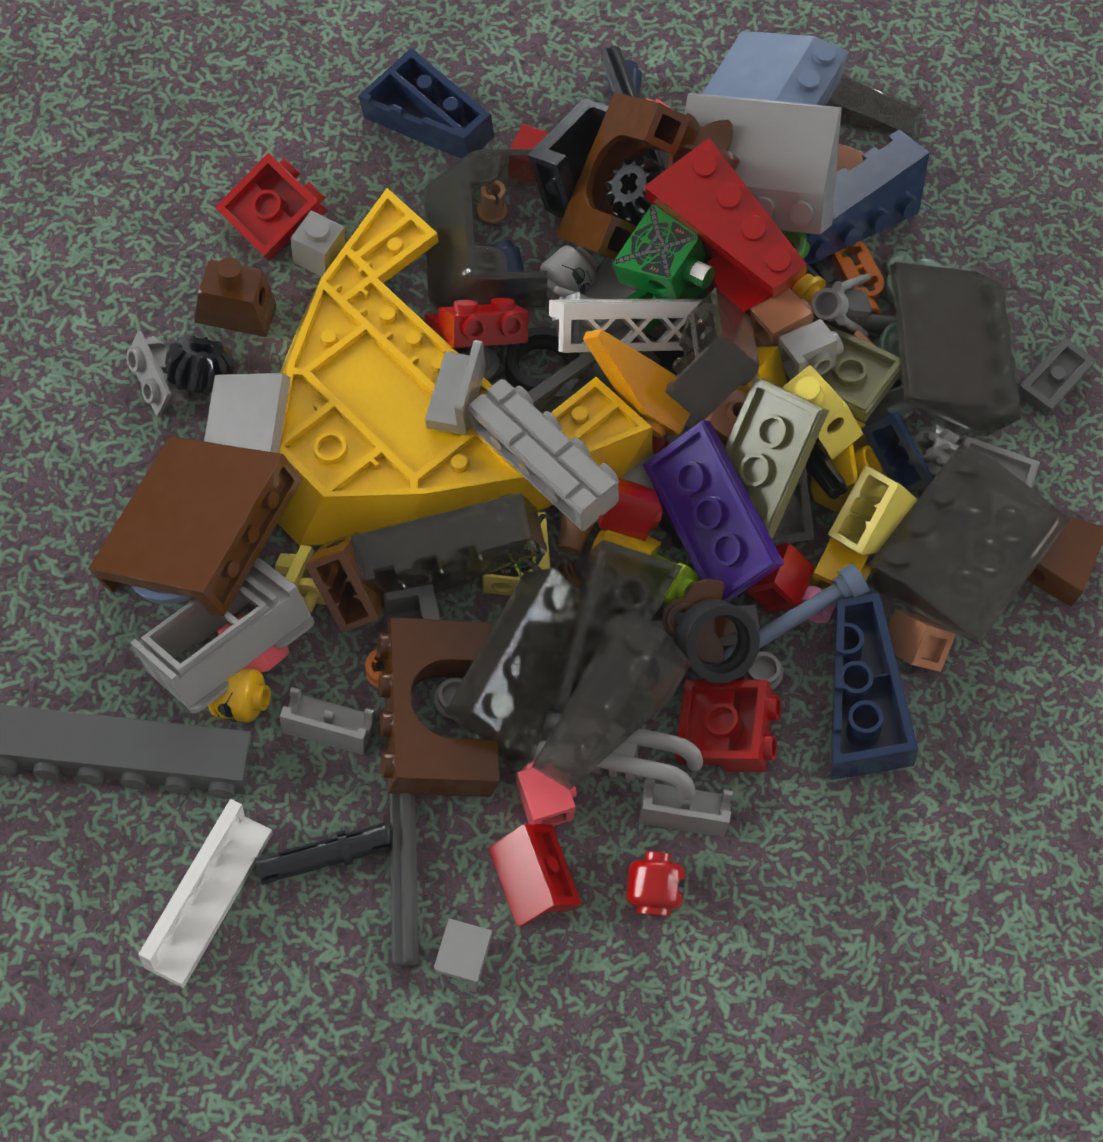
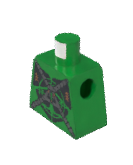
M653 204L612 263L620 284L671 299L679 298L689 282L702 289L708 288L715 276V267L703 262L706 253L701 238Z

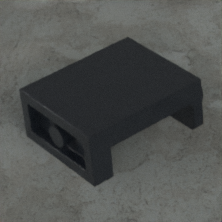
M583 98L528 154L544 208L551 214L563 218L609 107L608 105Z

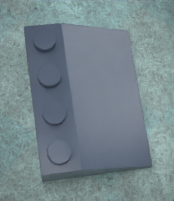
M742 31L702 94L826 106L841 81L849 51L815 36Z

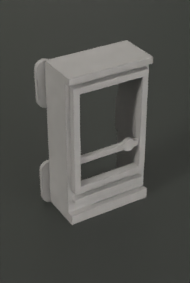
M258 557L224 617L210 614L200 601L194 598L142 636L140 642L134 639L130 643L146 671L184 704L191 713H197L228 691L229 683L226 681L228 678L236 674L274 644L277 648L288 646L312 628L315 621L297 586ZM248 603L256 607L240 620L233 616ZM228 621L232 624L231 627L181 664L174 659L193 644L203 642L226 625Z

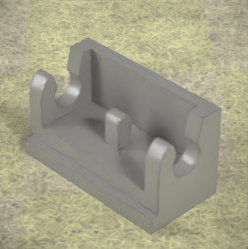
M291 687L289 706H283L280 714L282 733L365 755L377 719L375 710L366 708L364 712L302 695L301 689Z
M646 777L639 823L724 837L730 823L731 811H729L733 791L723 790V793L719 794L695 790L693 798L684 800L679 796L678 789L675 786L657 784L655 779Z

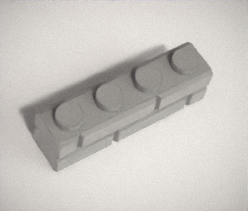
M500 379L487 390L486 394H481L468 405L469 426L581 531H585L598 520L600 515H604L617 504L619 500V479L616 473L607 464L602 463L599 466L590 458L588 448L579 438L573 437L570 440L561 431V425L553 414L548 411L542 414L535 408L531 396L523 387L517 386L514 388L505 379Z

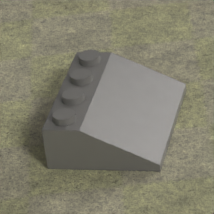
M696 93L688 94L684 115L690 113L697 120L700 127L719 120L731 121L733 125V139L727 151L733 153L740 160L738 167L734 171L780 230L820 235L832 226L842 107Z

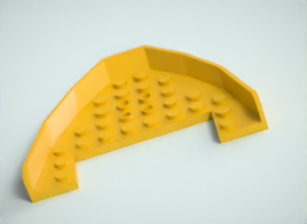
M386 188L321 277L297 327L280 373L286 374L291 379L279 453L284 454L302 478V481L277 524L299 546L325 545L355 532L361 534L366 544L401 543L480 529L482 524L532 514L553 505L470 426L467 435L426 428L425 418L445 351L458 352L384 285L386 281L439 242L437 232L388 188ZM484 377L478 397L481 394H486L487 390L493 386ZM597 377L551 412L560 423L561 431L570 440L573 437L579 438L588 448L590 458L599 466L602 463L607 464L619 478L626 475L653 453L652 426Z

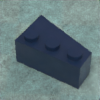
M412 47L358 95L365 119L468 162L495 137L491 113Z

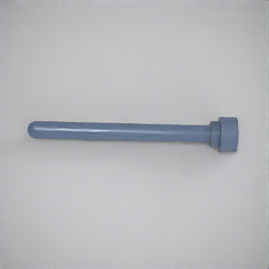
M850 563L837 571L838 576L832 579L834 584L758 630L760 635L759 649L837 602V600L857 597L869 592V587L857 567ZM736 644L724 650L723 662L732 655ZM705 662V664H707V665H718V664H721V663H723V662H720V663H706V662ZM692 673L688 674V680H704Z

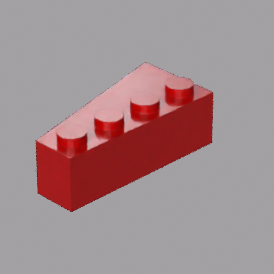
M709 138L644 186L645 196L649 202L695 232L701 238V241L704 242L705 246L727 260L737 271L773 299L806 275V262Z

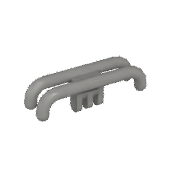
M563 713L548 714L538 722L536 733L542 742H537L528 750V764L544 760L545 758H554L592 766V772L602 775L603 770L608 769L609 776L618 778L620 772L625 773L626 780L635 781L637 776L665 781L674 785L678 789L679 796L684 800H689L695 795L694 782L683 770L669 764L638 758V746L672 752L686 760L689 770L698 771L703 766L701 751L695 744L684 738ZM555 730L595 737L592 748L548 740L552 738L553 731Z

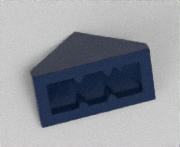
M897 412L861 428L887 477L901 484L910 493L930 486L935 482Z

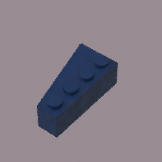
M899 129L889 136L890 143L880 150L873 147L862 154L864 160L862 163L850 171L842 168L836 172L832 226L820 235L806 233V241L809 243L810 249L808 255L803 260L808 265L813 264L918 214L930 152Z
M877 592L837 600L835 617L831 780L914 766L918 745L880 594Z

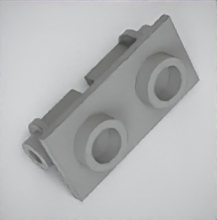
M137 331L132 345L127 351V364L129 369L136 373L142 385V396L145 402L151 404L156 417L162 415L165 406L172 405L174 409L184 407L188 402L186 399L188 396L187 390H178L176 384L167 381V373H163L166 371L165 359L167 353L164 342L154 336L145 339L142 332Z

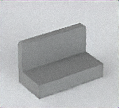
M473 341L470 355L445 351L425 418L427 429L467 435L469 428L467 408L478 397L486 369L483 341Z

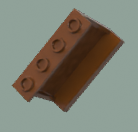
M169 436L88 569L107 590L113 593L119 583L195 598L200 601L210 614L224 617L301 483L302 478L284 454Z

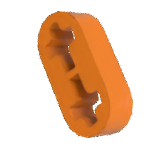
M859 241L832 254L833 266L842 282L866 273L871 275V279L865 282V284H873L872 291H868L866 287L859 288V285L850 289L862 290L866 293L867 297L877 302L881 297L885 282L866 245ZM844 251H848L850 255H857L855 265L850 257H843Z

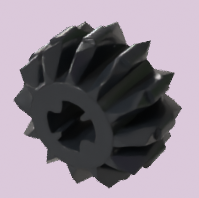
M637 155L634 161L624 158L622 169L612 168L615 177L613 180L605 182L607 188L611 190L605 197L608 204L612 206L611 210L614 211L616 216L626 219L633 224H639L652 205L646 199L644 186L665 171L663 166L655 160L652 161L645 156Z
M192 335L189 339L184 337L177 338L175 343L170 344L169 352L166 353L167 381L176 384L178 390L191 391L192 395L194 393H202L205 396H209L213 390L215 375L233 374L234 358L232 357V350L228 347H223L222 342L211 341L207 337L202 339Z

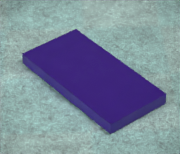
M702 420L642 464L700 580L716 579L723 581L724 591L721 600L729 602L784 565L711 421Z

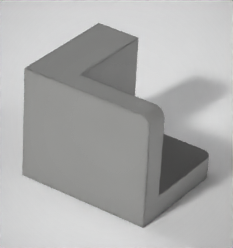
M449 918L434 964V971L467 981V990L476 992L491 944L492 930Z

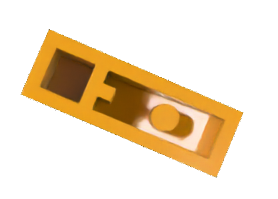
M604 330L586 332L583 340L616 393L652 426V435L658 438H663L664 435H680L702 391Z

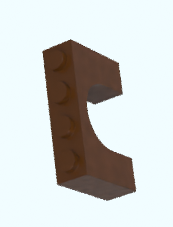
M614 92L555 237L615 260L637 226L616 216L614 211L611 210L612 206L605 199L606 195L611 191L607 188L605 182L611 181L615 177L612 168L622 169L624 158L634 161L637 155H641L649 150L676 155L691 118L661 103Z
M391 617L385 632L379 633L377 640L378 658H384V672H380L378 679V695L381 698H385V711H382L380 714L379 734L380 737L386 738L387 752H382L380 773L381 778L388 779V794L409 793L413 795L490 797L500 782L498 740L452 739L433 733L417 718L411 704V689L421 681L432 677H485L493 663L491 623Z

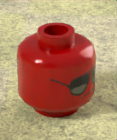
M645 851V860H635L629 864L626 900L630 905L636 907V914L671 917V910L679 909L682 906L686 873L683 866L671 862V853Z

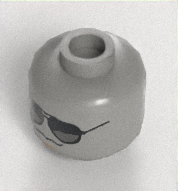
M565 245L541 264L539 273L542 282H540V288L550 300H557L561 297V295L554 292L556 286L580 292L583 295L596 282L595 271L597 270V264L584 248Z

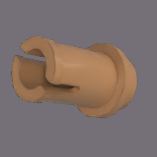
M490 179V190H488L489 184L487 181L481 185V202L478 204L477 214L485 223L498 224L507 215V207L504 203L506 189L501 181Z

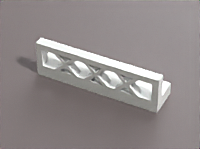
M697 298L549 300V316L559 318L558 351L562 353L591 352L584 341L582 343H571V320H585L593 330L602 329L605 331L615 319H622L631 329L621 341L636 351L711 350L712 301ZM668 318L678 319L672 324ZM689 318H700L699 341H687L678 331ZM593 319L604 320L598 325ZM631 319L641 320L637 324H635ZM652 319H659L667 328L666 332L657 341H650L642 332ZM637 336L642 342L632 341ZM674 336L678 341L669 340Z
M232 799L229 800L138 954L145 969L182 988L185 987L256 864L255 857H260L273 834L272 829L245 817L242 804Z

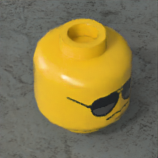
M244 667L226 680L229 683L228 691L208 705L210 713L217 719L250 723L259 716L261 711L267 709L271 697L270 687L265 685L264 677L258 669Z

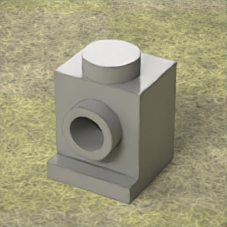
M822 319L779 337L778 347L785 373L790 380L810 365L819 375L826 373L836 366V356L844 351L839 335L835 331L831 332Z

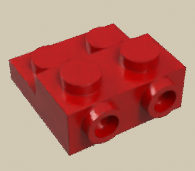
M269 153L215 207L268 261L288 243L311 210L322 216L328 212L321 204L325 197L310 182L303 187L296 180L300 173L285 158L277 162Z
M510 298L491 299V304L478 305V302L471 300L454 301V307H439L438 313L425 314V323L453 348L472 347L474 340L483 341V346L528 343L529 311L516 305L515 300Z
M685 680L678 737L695 744L701 751L703 765H721L725 772H766L768 760L774 761L777 755V740L775 735H771L772 721H779L781 717L780 696L775 695L768 680H734L729 683ZM675 754V759L679 764H686V760L682 756Z

